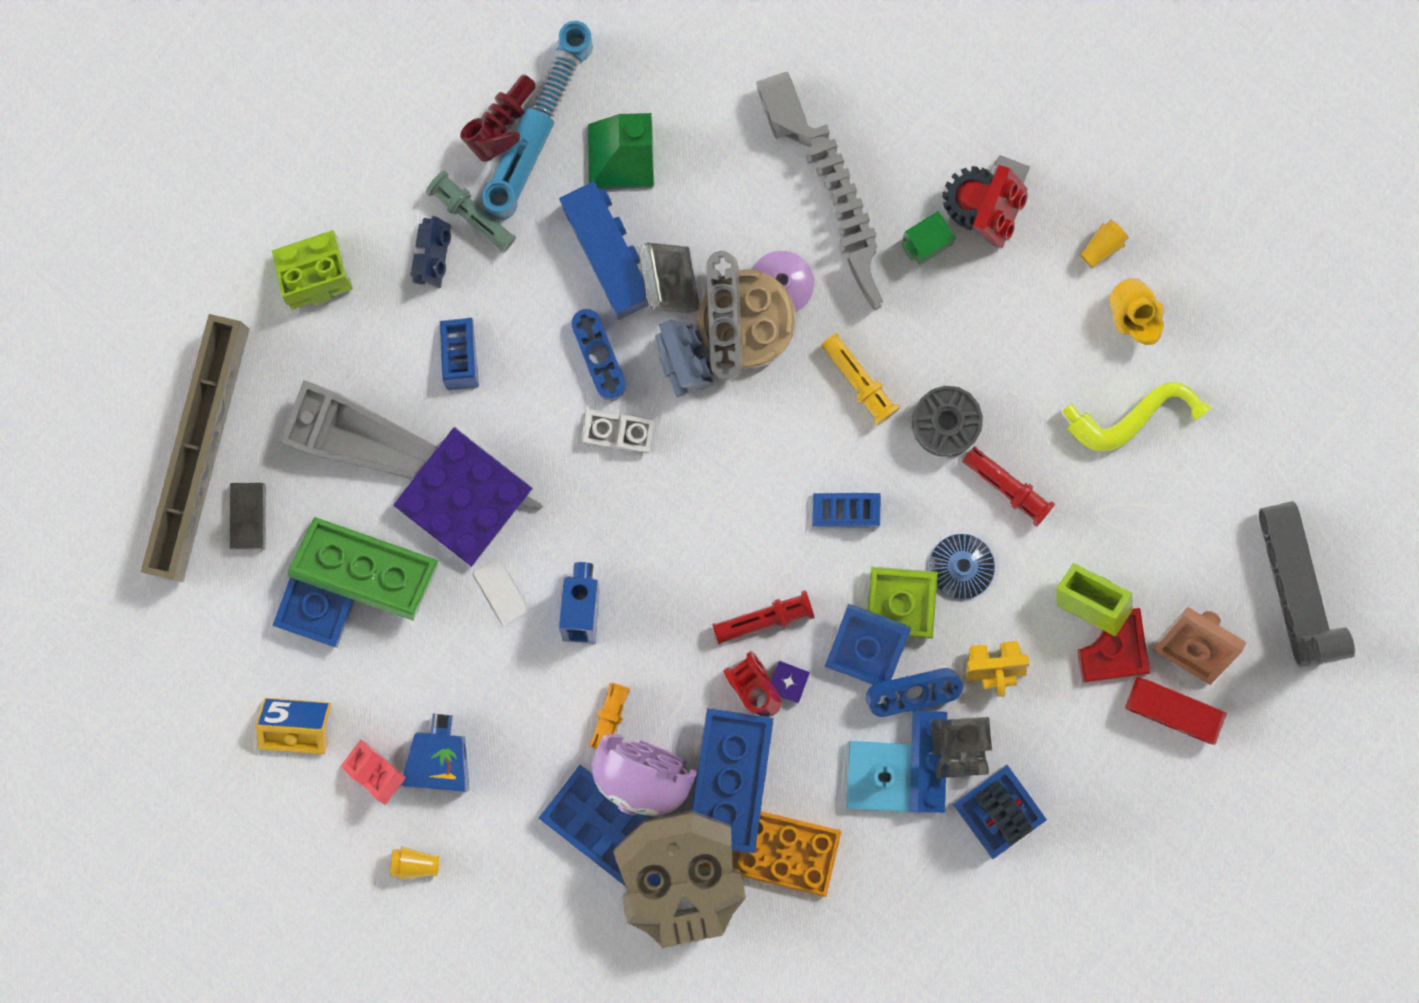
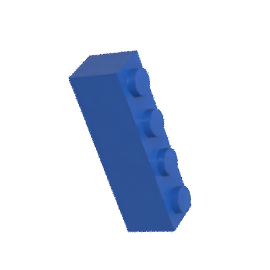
M595 181L560 197L561 207L618 320L652 304L653 296L651 293L655 292L656 289L648 274L642 276L637 264L641 263V259L634 245L627 247L622 237L627 232L619 216L612 217L608 207L612 206V202L605 188L599 190Z

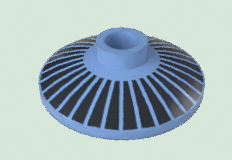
M954 534L946 537L935 546L929 559V571L938 572L937 589L941 593L953 599L966 600L980 595L988 588L994 577L995 562L991 550L982 540L969 534ZM959 560H966L969 563L967 572H961L958 569L957 563Z

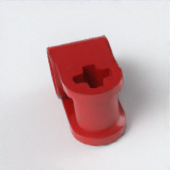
M750 651L746 654V659L733 668H725L723 672L747 710L759 716L772 717L780 710L781 697L771 682L763 663L754 652ZM766 693L767 700L765 704L758 708V697Z

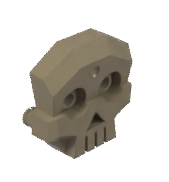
M693 810L645 819L614 848L613 853L627 889L622 897L627 924H631L646 932L662 948L704 940L705 938L723 936L732 915L746 899L741 872L739 869L733 868L731 824ZM708 863L711 866V871L708 874H701L698 870L700 864ZM652 873L658 874L661 878V881L656 885L650 884L648 881V876ZM683 896L695 906L676 911Z

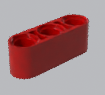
M1136 677L1125 705V709L1211 745L1216 744L1227 713L1141 677Z

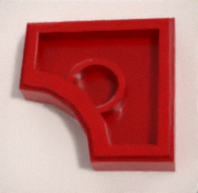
M1140 608L1132 609L1116 637L1102 630L1099 638L1090 646L1078 649L1082 683L1150 674Z

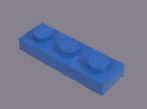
M913 710L910 812L945 813L948 712Z

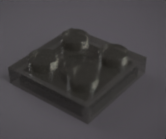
M649 242L639 245V263L642 269L646 290L645 296L649 310L681 313L698 311L700 304L689 247Z

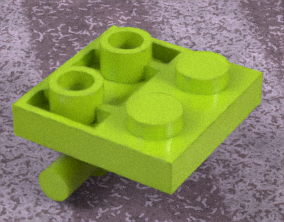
M334 230L272 250L282 298L291 310L311 303L315 306L333 300L335 295L354 289L350 277H347L338 238Z

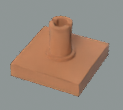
M1187 607L1157 640L1153 651L1211 685L1243 652L1246 642L1219 626L1221 618L1216 613L1205 611L1201 615Z

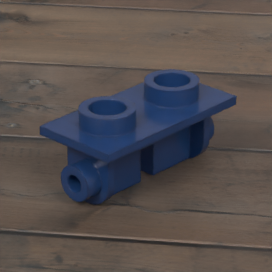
M432 216L431 219L423 218L422 223L418 224L415 247L425 249V254L414 253L410 276L413 277L412 282L415 284L425 285V282L437 288H441L442 278L446 272L447 248L451 241V224L436 216Z

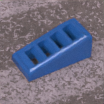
M473 318L440 321L442 380L446 389L457 390L478 387L479 378ZM466 332V336L449 338V333ZM467 345V348L450 350L452 346ZM467 358L468 362L451 363V360Z
M813 493L812 527L879 528L881 493ZM823 501H829V519H823ZM836 501H843L842 519H836ZM850 501L856 502V519H850ZM863 502H870L869 519H863Z

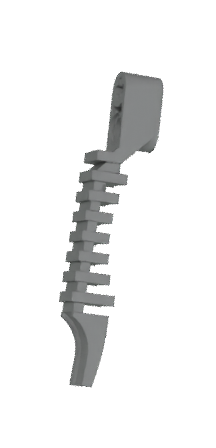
M787 71L756 81L758 94L774 137L778 139L787 136L808 146L809 148H806L808 154L805 156L807 163L820 160L817 162L819 167L816 169L818 177L832 172V174L826 175L827 181L824 183L826 190L839 187L832 190L834 194L831 197L833 205L845 201L844 204L837 206L836 217L838 220L852 217L840 222L841 227L838 228L840 237L858 231L856 234L840 239L841 244L838 245L840 253L864 245L865 248L848 253L849 258L847 262L873 310L880 308V303L884 301L871 274V260L878 248L875 242L876 232L874 227L869 228L868 226L870 222L868 213L863 214L862 212L863 202L861 198H856L857 189L855 183L850 184L849 182L851 175L848 168H843L844 159L842 153L837 154L838 145L836 140L828 139L830 131L827 124L818 128L808 126L793 82Z

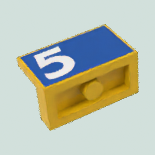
M264 698L256 723L258 750L325 754L328 745L326 724L331 709V702Z

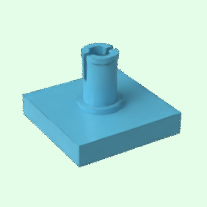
M849 741L846 808L910 812L912 744Z

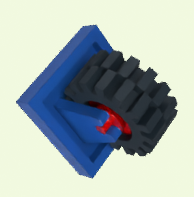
M1008 765L1001 767L952 803L991 859L999 856L1047 821Z

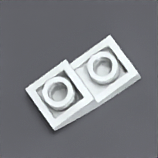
M587 410L581 443L649 453L655 420Z

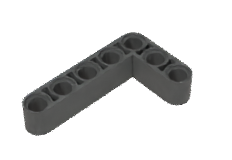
M1290 501L1260 508L1259 522L1291 649L1297 665L1300 667L1316 666L1353 658L1355 656V646L1348 628L1329 629L1302 519L1296 503Z

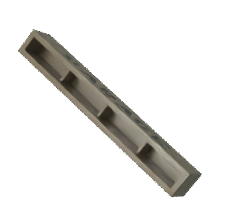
M212 314L208 315L143 560L142 573L179 582L184 581L250 330L241 321Z

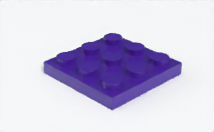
M453 427L393 506L472 567L532 491L533 487L459 429Z

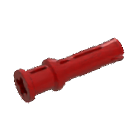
M976 446L970 450L962 461L963 464L1011 500L1010 504L1013 509L1019 508L1033 519V524L1036 527L1055 506L1053 501L1047 502L1033 491V486L1030 483L1022 484Z
M801 591V595L784 601L776 599L770 607L712 624L718 644L775 625H779V628L788 627V623L806 617L810 620L814 619L815 616L807 591Z

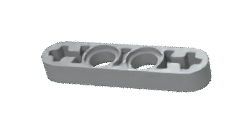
M717 251L710 255L706 266L710 364L715 376L723 380H732L740 375L743 367L739 265L737 259L730 253ZM723 257L727 263L731 264L730 268L725 269V280H732V285H715V280L722 282L721 272L715 269V265L720 264ZM722 290H728L733 297L732 303L727 308H719L715 301L716 295ZM723 323H730L734 328L733 337L726 342L719 340L717 337L718 327ZM735 345L734 352L728 350V359L735 362V367L729 368V374H725V370L719 368V363L725 360V352H717V346L728 348Z

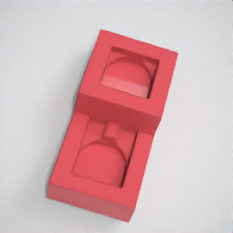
M361 739L341 765L353 780L363 785L376 800L385 805L406 778L387 759Z

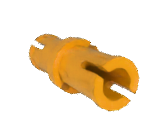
M610 682L601 711L598 710L596 715L598 721L589 744L590 747L597 749L601 737L605 734H615L618 724H622L623 718L621 715L630 688Z

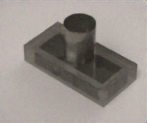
M230 483V549H266L265 483Z

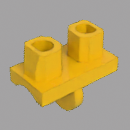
M1018 641L1000 644L1001 657L989 659L987 645L970 646L965 672L967 682L982 681L983 689L995 688L997 697H1005V687L1017 686L1016 677L1026 676L1027 666H1029L1028 654L1022 655Z

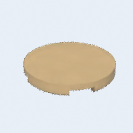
M742 269L739 270L742 368L751 369L771 363L786 350L794 335L796 311L789 292L778 280L761 271ZM725 275L721 277L722 282L715 281V285H732V280H725ZM722 290L716 295L715 301L719 308L724 309L731 305L733 297L730 291ZM707 292L702 303L699 305L697 322L703 343L710 352ZM723 323L717 329V337L721 341H729L734 335V328L730 323ZM735 345L728 348L717 346V352H725L723 363L735 367V362L728 359V350L734 352Z

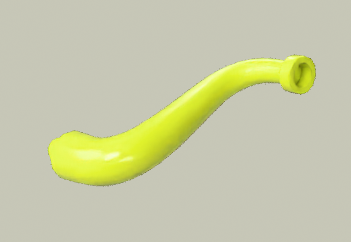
M1169 382L1153 389L1121 421L1110 428L1104 429L1098 426L1088 412L1081 415L1072 403L1061 411L1071 423L1066 429L1082 445L1094 451L1109 452L1128 443L1169 398L1179 397L1184 400L1191 408V416L1195 421L1210 411L1211 407L1207 403L1201 402L1194 391L1182 383Z

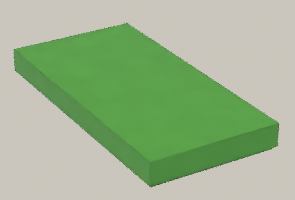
M314 517L288 569V577L414 621L438 567V560Z

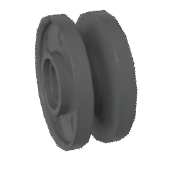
M941 386L930 390L920 399L913 412L911 427L915 440L925 451L934 456L949 458L964 453L976 442L982 431L983 415L979 403L971 393L960 387ZM942 414L952 415L956 422L955 427L951 430L943 429L938 422L939 416Z

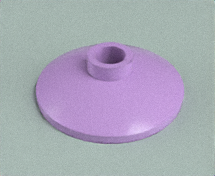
M788 251L771 252L760 258L752 268V270L761 271L775 279L780 275L787 277L788 283L784 287L793 300L796 312L802 309L810 300L814 289L813 273L807 262L797 254Z

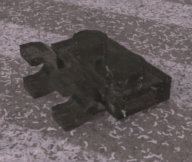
M989 717L931 721L934 755L941 754L942 756L936 765V778L989 774V766L985 757V751L992 750ZM966 752V757L961 762V753Z

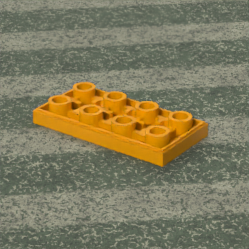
M761 811L755 853L732 850L733 868L739 869L742 877L826 897L841 830ZM702 863L699 865L701 867L711 869V866L708 863Z

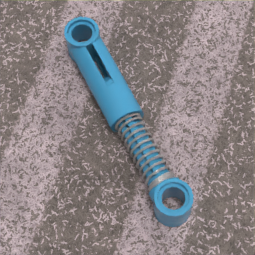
M569 21L560 29V42L556 49L555 60L552 61L553 65H550L551 70L547 71L546 80H543V85L540 86L541 90L535 96L536 101L532 102L534 106L525 109L515 130L520 134V140L512 148L505 151L491 182L483 189L482 199L486 210L496 219H507L515 213L521 192L555 124L550 117L555 116L553 113L557 111L555 107L560 106L558 101H562L560 96H564L563 91H567L565 86H569L568 81H572L570 77L574 76L572 71H576V66H579V63L586 60L592 53L591 32L583 22ZM576 36L584 39V42L577 47L568 44V41ZM497 194H506L508 196V201L504 205L495 206L492 204V199Z

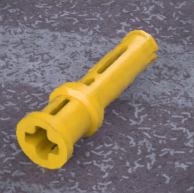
M838 333L831 335L820 345L858 393L856 397L859 404L864 403L874 416L876 426L885 422L900 409L899 405L893 404L884 393L882 383L871 379L856 357L841 340Z

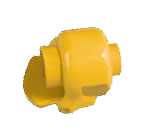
M1130 278L1117 284L1109 297L1116 329L1124 335L1131 334L1133 340L1141 344L1154 345L1161 338L1164 329V322L1161 320L1164 314L1163 305L1156 300L1153 291L1139 279Z

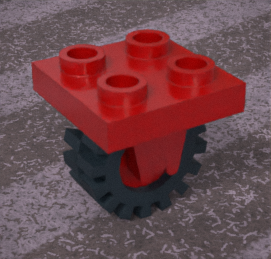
M998 165L994 175L983 167L980 170L977 166H971V171L966 167L960 169L962 175L958 176L954 173L951 177L955 181L953 184L947 181L945 187L948 189V192H943L942 195L946 202H943V206L948 211L947 214L959 226H964L967 230L971 231L974 227L991 245L1003 249L1006 240H1009L1014 233V221L1018 211L1022 210L1027 202L1028 188L1011 168Z

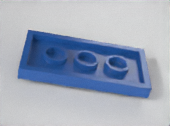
M707 708L692 810L731 824L732 850L755 853L774 718Z

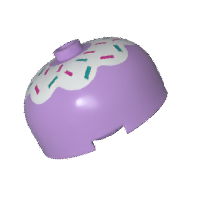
M605 734L601 737L592 763L593 779L599 791L608 800L618 805L620 811L634 816L637 813L648 816H660L676 810L683 804L697 775L696 770L690 769L688 771L685 769L686 761L643 740L640 743L635 741H628L626 743L622 742L624 737L619 734Z

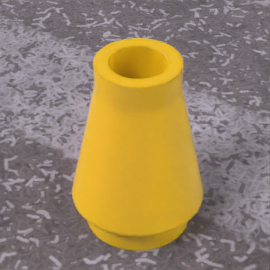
M1110 220L1106 224H1101L1086 248L1079 255L1090 267L1094 268L1098 263L1125 247L1124 242L1129 237L1117 223Z
M401 846V849H392L390 876L398 877V880L438 876L439 856Z

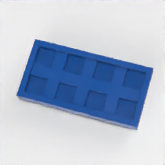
M581 764L539 817L542 822L624 886L625 883L613 853L614 848L645 819H650L646 815L637 813L634 816L620 811L618 805L608 800L599 791L594 782L593 774ZM652 873L648 876V881L650 884L656 885L661 881V878L658 874Z

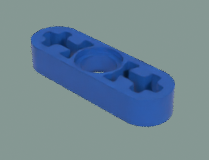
M582 309L572 318L573 332L598 394L608 401L617 400L624 394L626 389L623 374L599 315L593 310ZM587 317L589 321L595 320L596 323L592 325L595 338L601 334L603 339H594L584 346L583 341H589L585 329H578V326L582 325L581 319ZM596 346H602L608 351L607 360L601 364L593 363L589 358L590 351ZM613 364L615 369H608L613 381L619 380L620 384L616 385V392L610 393L608 389L603 390L602 386L606 384L603 373L601 372L596 376L595 371L605 370Z
M941 668L876 683L867 690L865 699L874 715L887 717L952 702L961 695L963 683L953 669ZM950 681V683H948V688L943 690L942 688L945 686V682ZM914 686L922 687V692L918 697L913 699L906 697L910 688ZM896 692H898V695L900 697L899 701L896 700V698H898ZM886 695V698H884V703L878 704V702H880L881 700L880 697Z

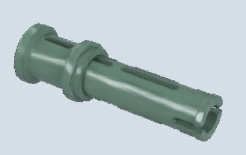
M445 170L441 171L431 181L426 189V193L429 196L434 195L444 203L450 214L456 215L458 213L479 233L499 248L502 253L507 251L514 243L516 236L512 235L491 215L470 199V192L466 188L461 189L448 178L449 174Z

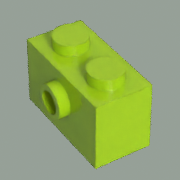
M1073 563L1056 588V600L1058 607L1116 637L1132 612L1133 593Z

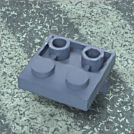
M668 320L658 324L661 333L656 334L655 338L662 355L659 359L665 376L671 380L676 397L688 394L687 388L705 389L714 385L711 378L714 373L712 372L710 361L707 357L704 358L700 347L703 344V340L699 330L695 326L693 327V324L675 320Z

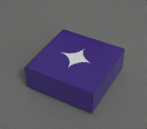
M778 661L771 682L780 694V697L799 704L810 672Z

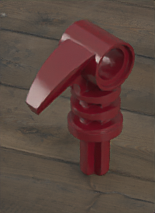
M521 75L506 94L498 92L495 96L497 104L492 103L488 107L491 113L484 112L481 116L482 118H475L469 121L461 130L460 138L480 161H490L519 142L520 134L518 131L507 133L506 127L510 128L514 124L512 118H521L524 114L521 105L535 89V82L527 75Z

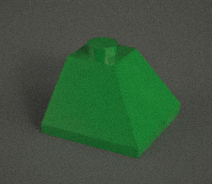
M652 113L617 114L588 124L589 183L595 181L598 189L654 187Z

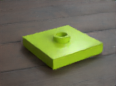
M871 567L868 611L911 626L908 637L933 639L938 572Z

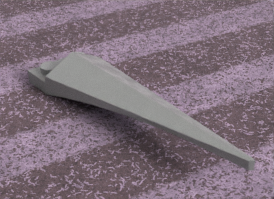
M305 380L302 382L280 443L311 455L414 478L438 448L434 444L348 397ZM529 496L521 503L522 505L534 508L543 507L540 502Z

